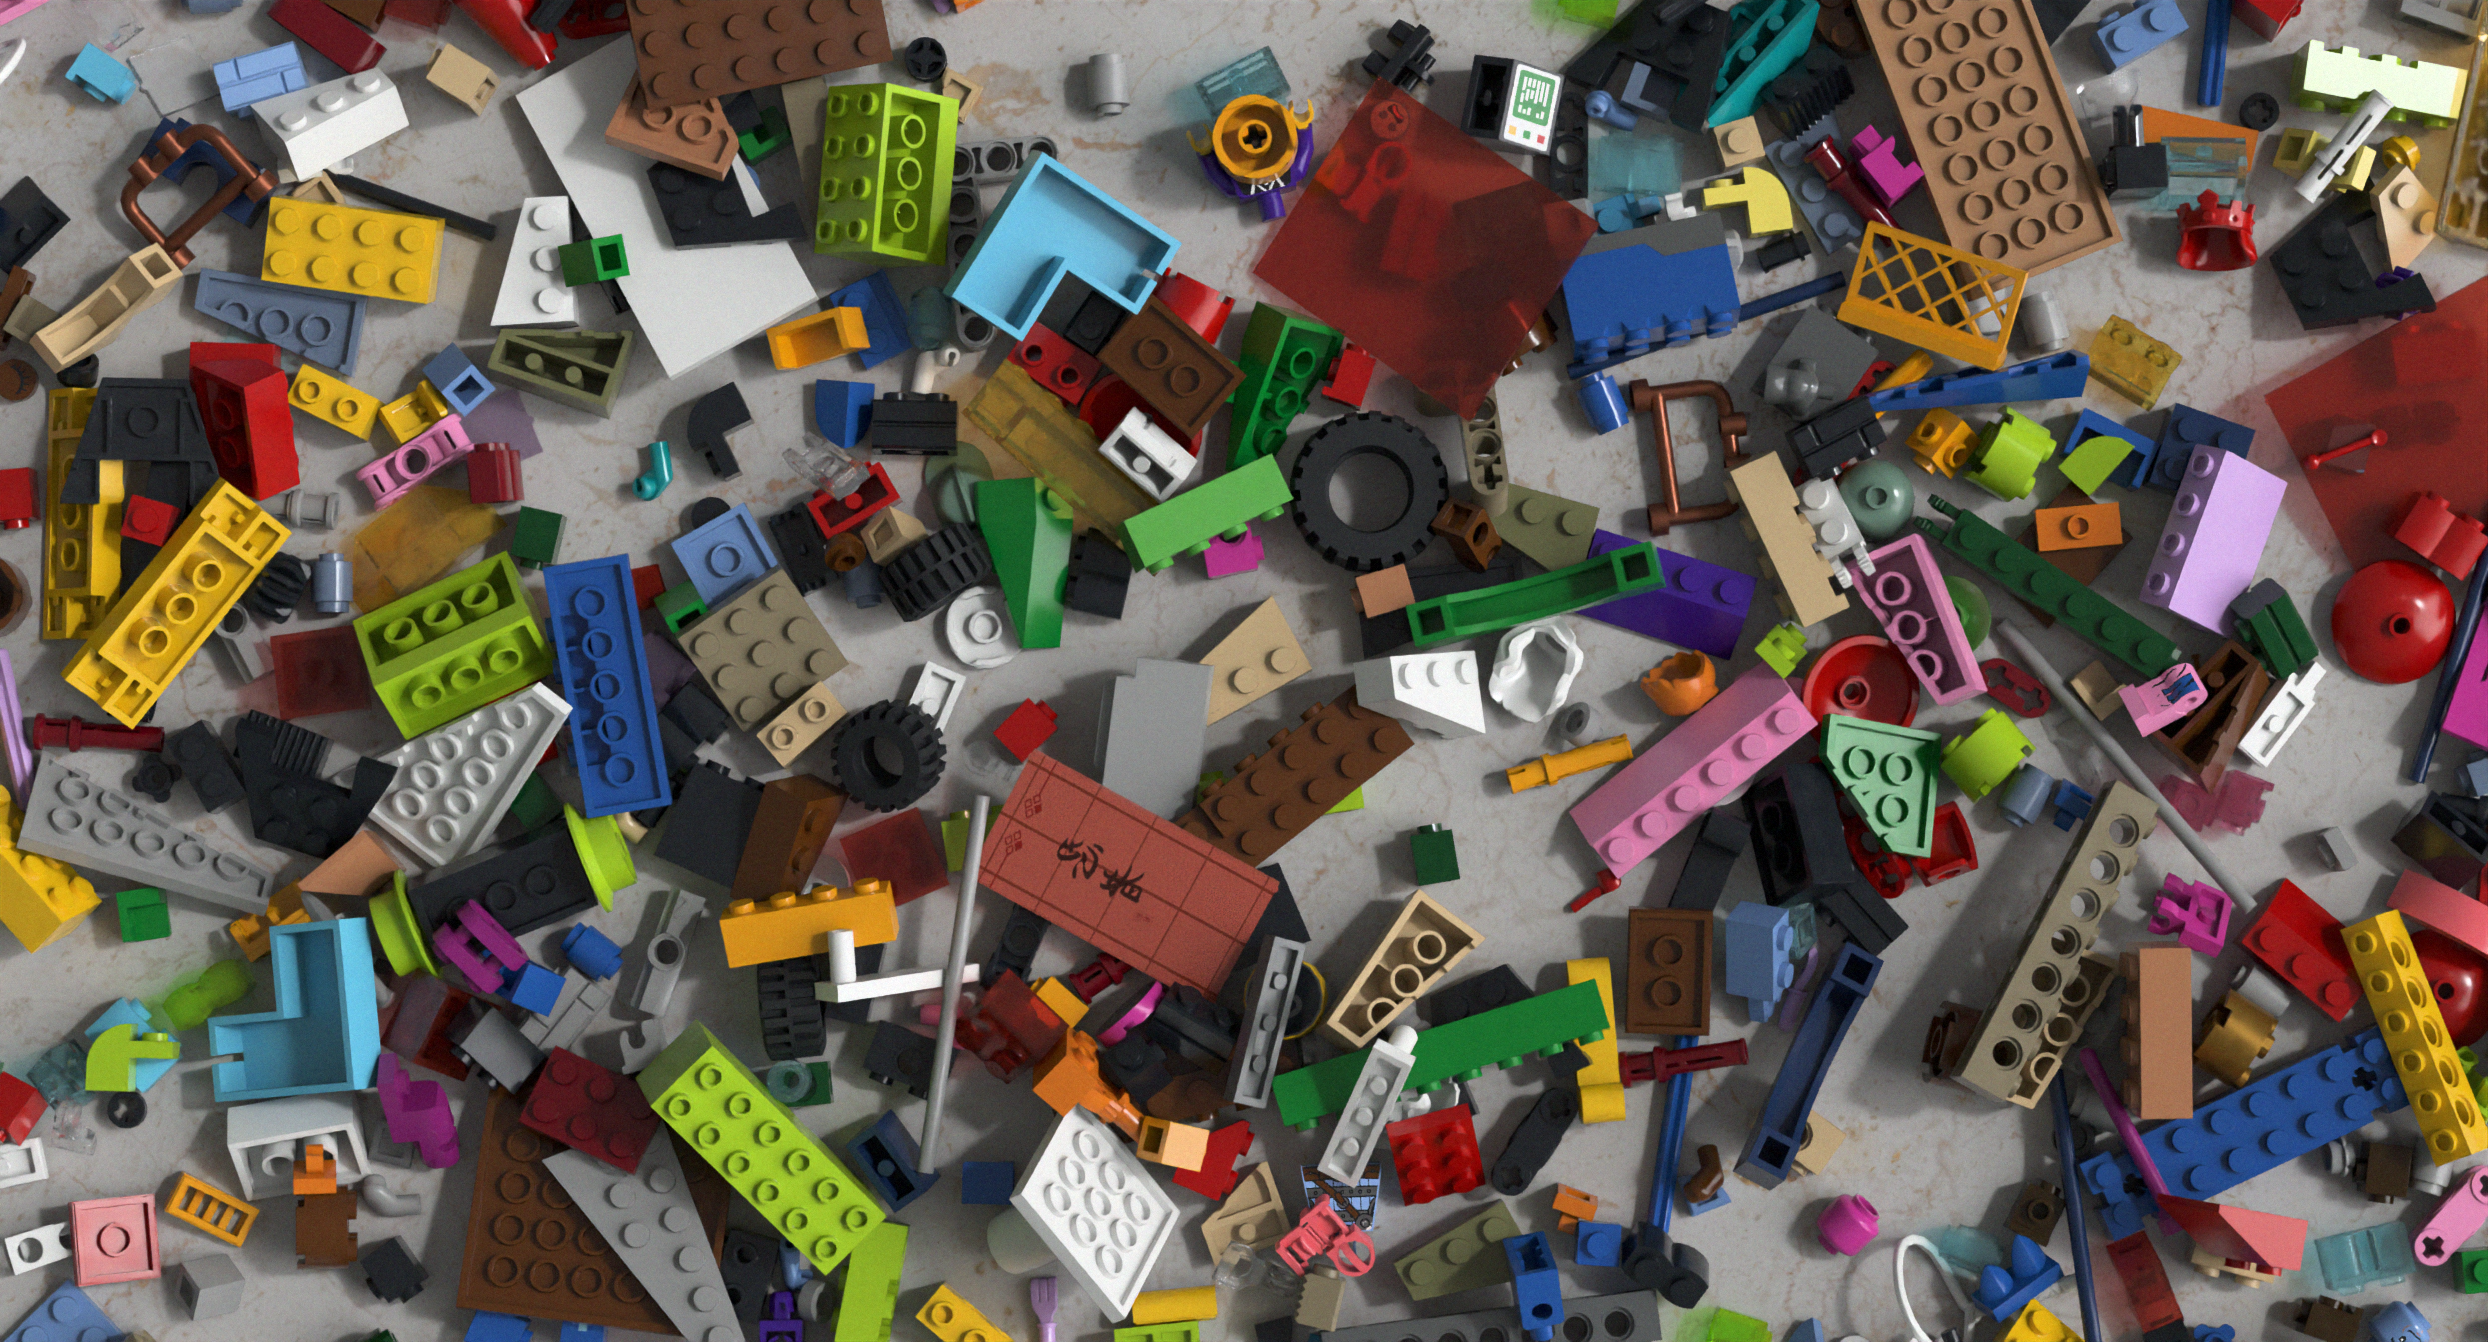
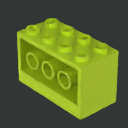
M891 83L829 86L814 253L886 268L945 266L959 99Z
M507 551L501 552L352 621L373 687L406 740L553 673L552 660L556 659L551 643L548 641L539 609Z

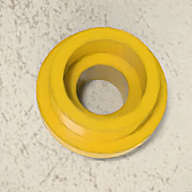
M2400 135L2399 137L2391 136L2383 142L2382 159L2389 170L2397 162L2406 165L2411 172L2415 170L2416 165L2421 160V155L2417 145L2411 138L2406 135Z

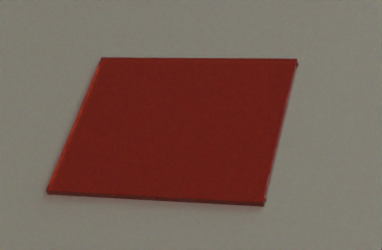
M1378 76L1265 254L1255 266L1253 273L1458 415L1471 422L1594 232L1597 231L1600 223L1383 77Z
M2488 274L2437 301L2436 311L2421 314L2420 310L2263 395L2265 403L2269 406L2354 573L2366 565L2386 559L2407 560L2420 564L2427 569L2436 566L2387 534L2414 491L2426 496L2428 491L2431 490L2451 503L2447 511L2458 518L2461 517L2463 512L2485 525L2481 533L2484 535L2488 527ZM2374 429L2383 430L2387 434L2388 439L2384 445L2376 446L2371 444L2320 463L2319 467L2315 470H2307L2303 464L2304 458L2309 454L2318 456L2369 437ZM2354 470H2364V473L2357 472Z

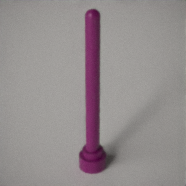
M2089 1047L2083 1048L2079 1053V1059L2159 1208V1211L2156 1212L2160 1219L2157 1221V1224L2163 1236L2168 1237L2183 1230L2157 1202L2158 1193L2171 1194L2095 1051Z

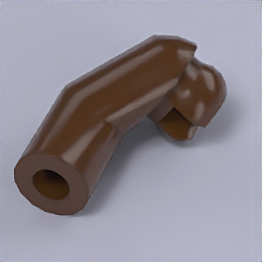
M1707 1144L1697 1150L1701 1169L1683 1187L1684 1197L1690 1203L1697 1204L1701 1200H1708L1724 1183L1723 1169L1716 1145Z

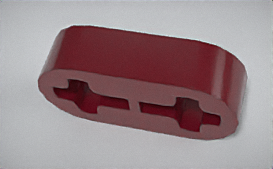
M1992 658L1979 666L1988 690L1984 694L2018 716L2025 719H2034L2042 716L2049 709L2051 695L2048 689L2041 682L2010 662L2001 658ZM2001 667L2004 670L2002 678L2012 684L2010 689L2001 684H1997L1993 688L1988 686L1990 678L1985 674L1986 670H1995ZM2019 688L2025 693H2030L2034 689L2039 692L2037 700L2041 703L2040 708L2031 707L2028 711L2023 708L2025 700L2014 693L2016 689Z

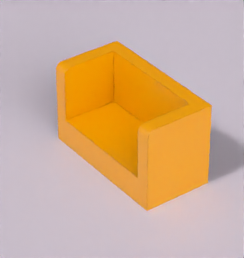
M839 306L766 329L777 370H800L871 348L860 307Z

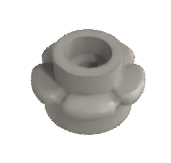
M2341 1136L2323 1145L2322 1159L2326 1173L2340 1174L2341 1178L2346 1177L2348 1169L2354 1168L2356 1163L2355 1150L2352 1143H2346L2345 1139Z

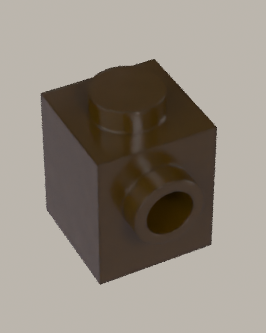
M2362 1141L2360 1158L2356 1157L2355 1167L2352 1168V1182L2357 1183L2356 1191L2369 1193L2368 1201L2384 1204H2393L2394 1196L2407 1198L2412 1147Z

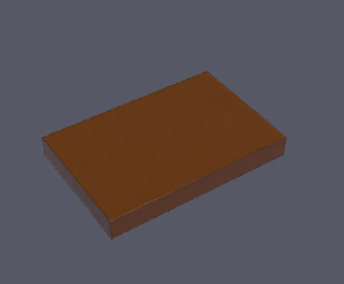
M1152 293L1137 315L1132 314L1096 356L1097 359L1192 440L1247 377L1243 371Z
M2070 481L2045 509L2097 503L2073 481ZM2033 521L2015 541L2088 587L2133 537L2121 527L2123 542L2121 545L2037 552ZM2005 591L2046 630L2054 623L2051 619Z
M1629 906L1625 1033L1709 1036L1713 909Z

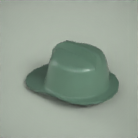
M958 441V456H930L928 458L925 468L926 486L936 516L942 527L945 528L951 524L965 522L976 539L980 538L975 521L974 482L995 479L984 453L973 444Z

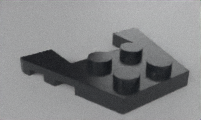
M1643 0L1565 72L1569 82L1595 91L1603 90L1622 59L1634 64L1637 61L1650 66L1651 71L1688 85L1670 113L1669 118L1674 125L1705 137L1710 124L1708 121L1711 105H1714L1717 95L1715 86L1719 69L1723 68L1734 20L1729 12L1704 3L1672 25L1661 28L1653 18L1652 10L1665 0Z
M750 90L743 91L722 108L737 138L765 127ZM658 161L646 171L678 251L731 247L732 244L756 243L757 245L772 244L775 241L792 240L794 243L809 240L794 201L753 217L732 164L724 181Z
M2370 175L2366 180L2363 191L2347 189L2345 194H2341L2269 256L2271 266L2304 331L2358 323V319L2383 316L2384 319L2400 317V313L2421 310V314L2437 310L2436 302L2420 272L2382 290H2378L2347 230L2348 227L2376 215L2372 209L2369 194L2375 187Z
M103 377L60 497V504H100V461L188 462L189 506L196 507L220 476L189 379Z
M240 718L235 726V736L255 838L327 860L353 838L392 782L398 767L361 756L356 765L352 789H348L271 764L277 729Z
M1509 963L1503 964L1430 996L1432 1028L1533 998L1537 995ZM1574 1040L1562 1044L1564 1052L1547 1057L1556 1080L1593 1065L1590 1056L1585 1051H1582ZM1452 1077V1081L1457 1083L1460 1090L1457 1105L1468 1103L1472 1117L1480 1114L1468 1083L1458 1084L1457 1077Z

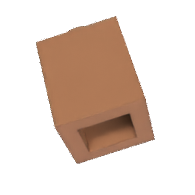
M1404 564L1356 577V588L1349 589L1356 614L1364 611L1366 620L1406 609V605L1416 603Z

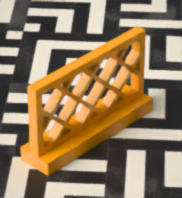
M1871 220L1868 222L1847 296L1840 305L1837 319L1995 371L2004 365L2008 352L2006 346L2029 272ZM1876 233L1890 237L1899 254L1880 263L1872 248ZM1902 242H1905V243H1908V244H1911V245H1914V246H1912V247H1910V248H1908V249L1905 250V248H1904ZM1918 248L1930 250L1938 267L1921 276L1918 275L1908 255ZM1941 254L1953 259L1945 263ZM1901 258L1912 280L1893 289L1882 267ZM1868 260H1870L1873 267L1866 270ZM1959 260L1969 263L1978 279L1958 289L1947 268ZM1981 268H1984V269H1987V270H1990V271H1993V272H1991V273H1989V274H1987V275L1984 276V274H1983ZM1876 271L1887 293L1875 300L1859 295L1863 277ZM1941 271L1952 293L1932 302L1922 280ZM1997 274L2015 278L2011 296L1998 302L1987 279ZM1915 284L1926 307L1913 313L1904 310L1896 293ZM1980 284L1991 306L1972 316L1961 293ZM1954 297L1965 320L1952 326L1943 323L1935 306ZM1890 298L1893 306L1881 301ZM2008 303V307L2004 315L2000 306ZM1994 310L2001 324L1998 339L1994 340L1983 336L1975 319ZM1929 311L1932 319L1920 314ZM1968 323L1972 332L1959 327Z

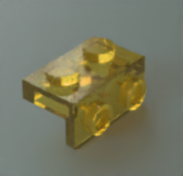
M2114 314L2107 319L2097 332L2086 352L2090 360L2088 372L2090 377L2148 412L2156 404L2171 374L2183 359V356L2172 350L2168 344L2154 339L2136 328L2130 321L2121 319Z

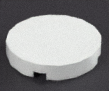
M976 586L960 594L951 604L945 617V636L950 649L962 662L976 668L994 669L1009 663L1021 652L1022 649L1018 647L1003 604L1005 598L1003 589L996 586Z

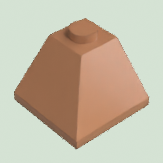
M362 830L297 885L302 891L375 897L379 893L382 894L393 889L395 870L401 869L403 872H406L407 869L375 831Z

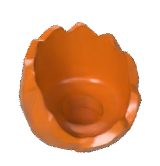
M1697 649L1692 654L1677 652L1672 659L1664 660L1661 667L1651 669L1648 673L1649 678L1643 677L1640 688L1656 703V706L1663 713L1673 717L1686 716L1703 708L1707 701L1717 696L1720 691L1715 685L1716 672L1714 665L1704 653Z

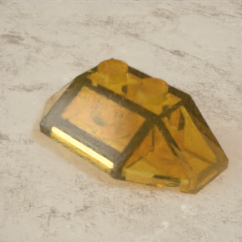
M420 484L355 536L353 551V601L366 615L432 585L505 529L508 524L492 504H470V495L467 490Z

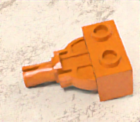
M1067 1025L1034 1059L1032 1091L1063 1117L1079 1103L1087 1110L1098 1114V1121L1102 1124L1106 1122L1108 1124L1115 1123L1136 1143H1139L1145 1116L1129 1102V1091L1125 1087L1119 1090L1099 1068L1098 1045L1094 1039L1086 1032L1080 1030L1077 1033Z

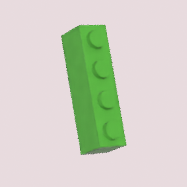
M1271 453L1133 516L1114 528L1135 572L1138 573L1148 568L1152 575L1174 565L1171 557L1183 551H1186L1188 558L1211 547L1209 539L1222 534L1226 541L1247 531L1246 522L1259 517L1263 524L1284 514L1282 506L1293 500V497Z

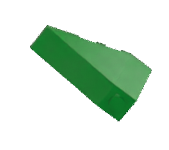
M1256 301L1242 339L1239 369L1247 377L1235 391L1225 471L1230 473L1271 453L1275 458L1287 440L1286 429L1297 412L1304 414L1310 405L1307 397L1319 379L1323 382L1326 381L1333 357H1338L1347 331L1288 308Z
M1028 477L974 482L976 526L980 538L985 537L991 554V569L993 575L997 574L1005 595L1003 604L1019 649L1059 648L1073 528L1071 477Z

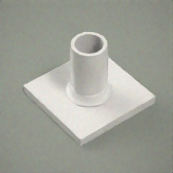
M1077 1103L1064 1117L1057 1112L1009 1198L1013 1206L997 1214L989 1222L987 1242L997 1264L1006 1272L1012 1274L1024 1273L1060 1260L1114 1324L1126 1318L1181 1212L1108 1123L1102 1124L1098 1121V1114L1087 1110Z

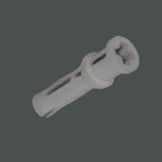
M295 489L290 494L278 493L262 501L251 498L271 516L286 519L292 526L300 527L302 523L326 525L327 529L335 530L338 525L340 515L339 493L331 492L329 496L305 494L303 489Z

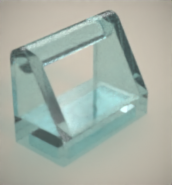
M2161 137V145H2166L2168 187L2157 196V211H2176L2177 208H2180V204L2189 202L2192 210L2201 205L2197 201L2199 195L2168 194L2170 177L2234 178L2233 195H2219L2218 203L2229 204L2230 200L2242 201L2243 207L2248 169L2245 138Z

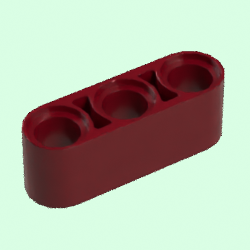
M274 0L265 13L283 28L350 75L375 68L388 50L320 0Z

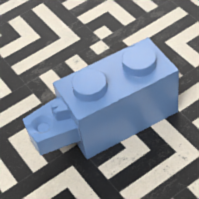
M1741 900L1725 919L1726 993L1748 997L1749 1020L1766 1023L1768 1017L1772 1016L1775 1011V1002L1778 1003L1781 1000L1782 991L1785 988H1789L1793 979L1794 967L1792 963H1789V949L1793 941V928L1789 926V909Z

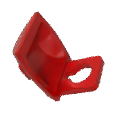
M1955 801L1935 807L1930 858L1918 859L1910 857L1918 876L1926 888L1979 868L1970 829Z

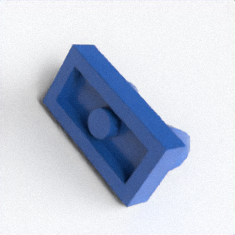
M2015 1235L2011 1250L2012 1265L2006 1270L1995 1265H1985L1980 1278V1287L1970 1295L1975 1307L1997 1323H2000L2064 1276L2059 1263L2044 1254L2039 1245L2026 1236Z

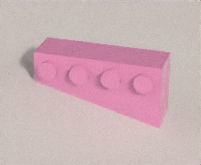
M1914 533L1868 553L1876 569V572L1869 576L1860 569L1857 558L1844 563V566L1852 576L1853 585L1860 593L1859 596L1867 607L1873 611L1885 628L1884 630L1893 643H1896L1906 657L1908 664L1939 706L1951 707L1988 691L1926 536Z

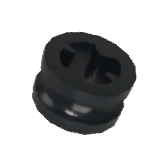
M2263 92L2255 93L2241 104L2239 119L2245 128L2264 132L2278 120L2280 113L2279 105L2270 94ZM2256 102H2261L2263 110L2269 111L2270 116L2263 118V123H2257L2256 116L2249 114V107L2251 109L2257 105Z
M134 1091L119 1092L110 1099L107 1113L114 1125L120 1128H133L144 1121L147 1115V1104L139 1093ZM128 1097L127 1102H132L134 1099L138 1104V1108L134 1110L136 1118L130 1122H127L128 1117H123L121 1120L117 1115V1111L121 1109L119 1101Z

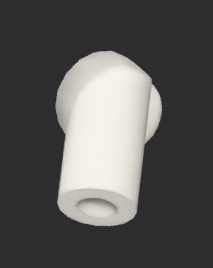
M942 342L920 353L917 357L910 392L924 396L931 393L935 375L956 366L959 362V349L948 342Z

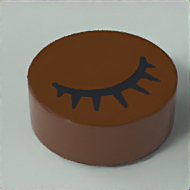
M11 359L0 365V395L13 402H23L30 399L36 393L39 377L32 365L20 359Z

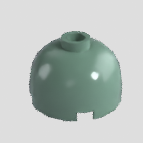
M1870 458L1859 463L1855 462L1844 470L1835 482L1866 542L1875 543L1892 538L1905 528L1913 515L1915 495L1912 483L1901 468L1887 460Z

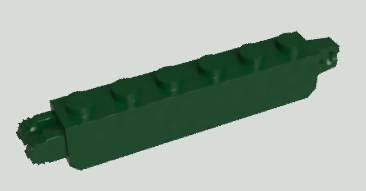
M1931 494L1927 500L1931 507L1952 519L1947 530L1943 531L1925 517L1917 516L1913 522L1918 529L1937 540V546L2144 680L2151 681L2161 676L2169 668L2182 664L2177 661L2182 652L2176 649L2177 644L1967 509L1959 510L1944 499Z

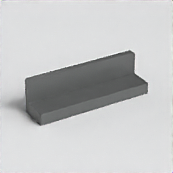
M1264 934L1223 1099L1257 1108H1266L1307 944Z

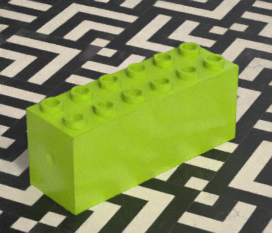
M697 1018L635 1077L650 1107L825 1276L887 1217L870 1188Z

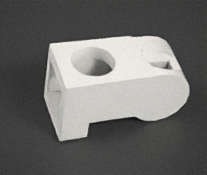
M69 1221L56 1225L50 1224L4 1239L15 1275L72 1256Z

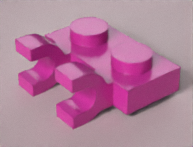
M2168 872L2163 888L2173 892V894L2158 890L2153 901V906L2158 908L2157 913L2166 916L2167 919L2152 914L2148 922L2147 931L2158 935H2169L2175 931L2179 933L2178 942L2187 945L2194 951L2203 952L2216 958L2224 945L2233 901L2226 893L2197 880L2190 886L2184 883L2178 876Z

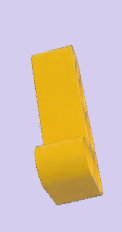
M1609 957L1567 959V987L1595 979L1610 1025L1609 1030L1603 1031V1040L1580 1046L1578 1039L1574 1040L1593 1061V1065L1575 1072L1579 1121L1581 1124L1625 1121V1100L1623 1085L1620 1082Z

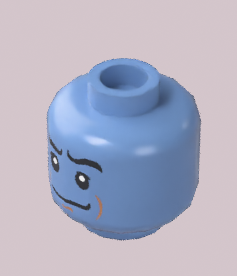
M2393 1301L2368 1322V1329L2373 1337L2367 1342H2429L2430 1336L2427 1330L2432 1326L2411 1301L2407 1304L2401 1301Z

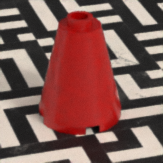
M452 0L466 16L523 69L532 65L534 70L538 71L557 58L552 52L559 46L553 31L548 35L538 31L530 22V18L542 4L541 0Z

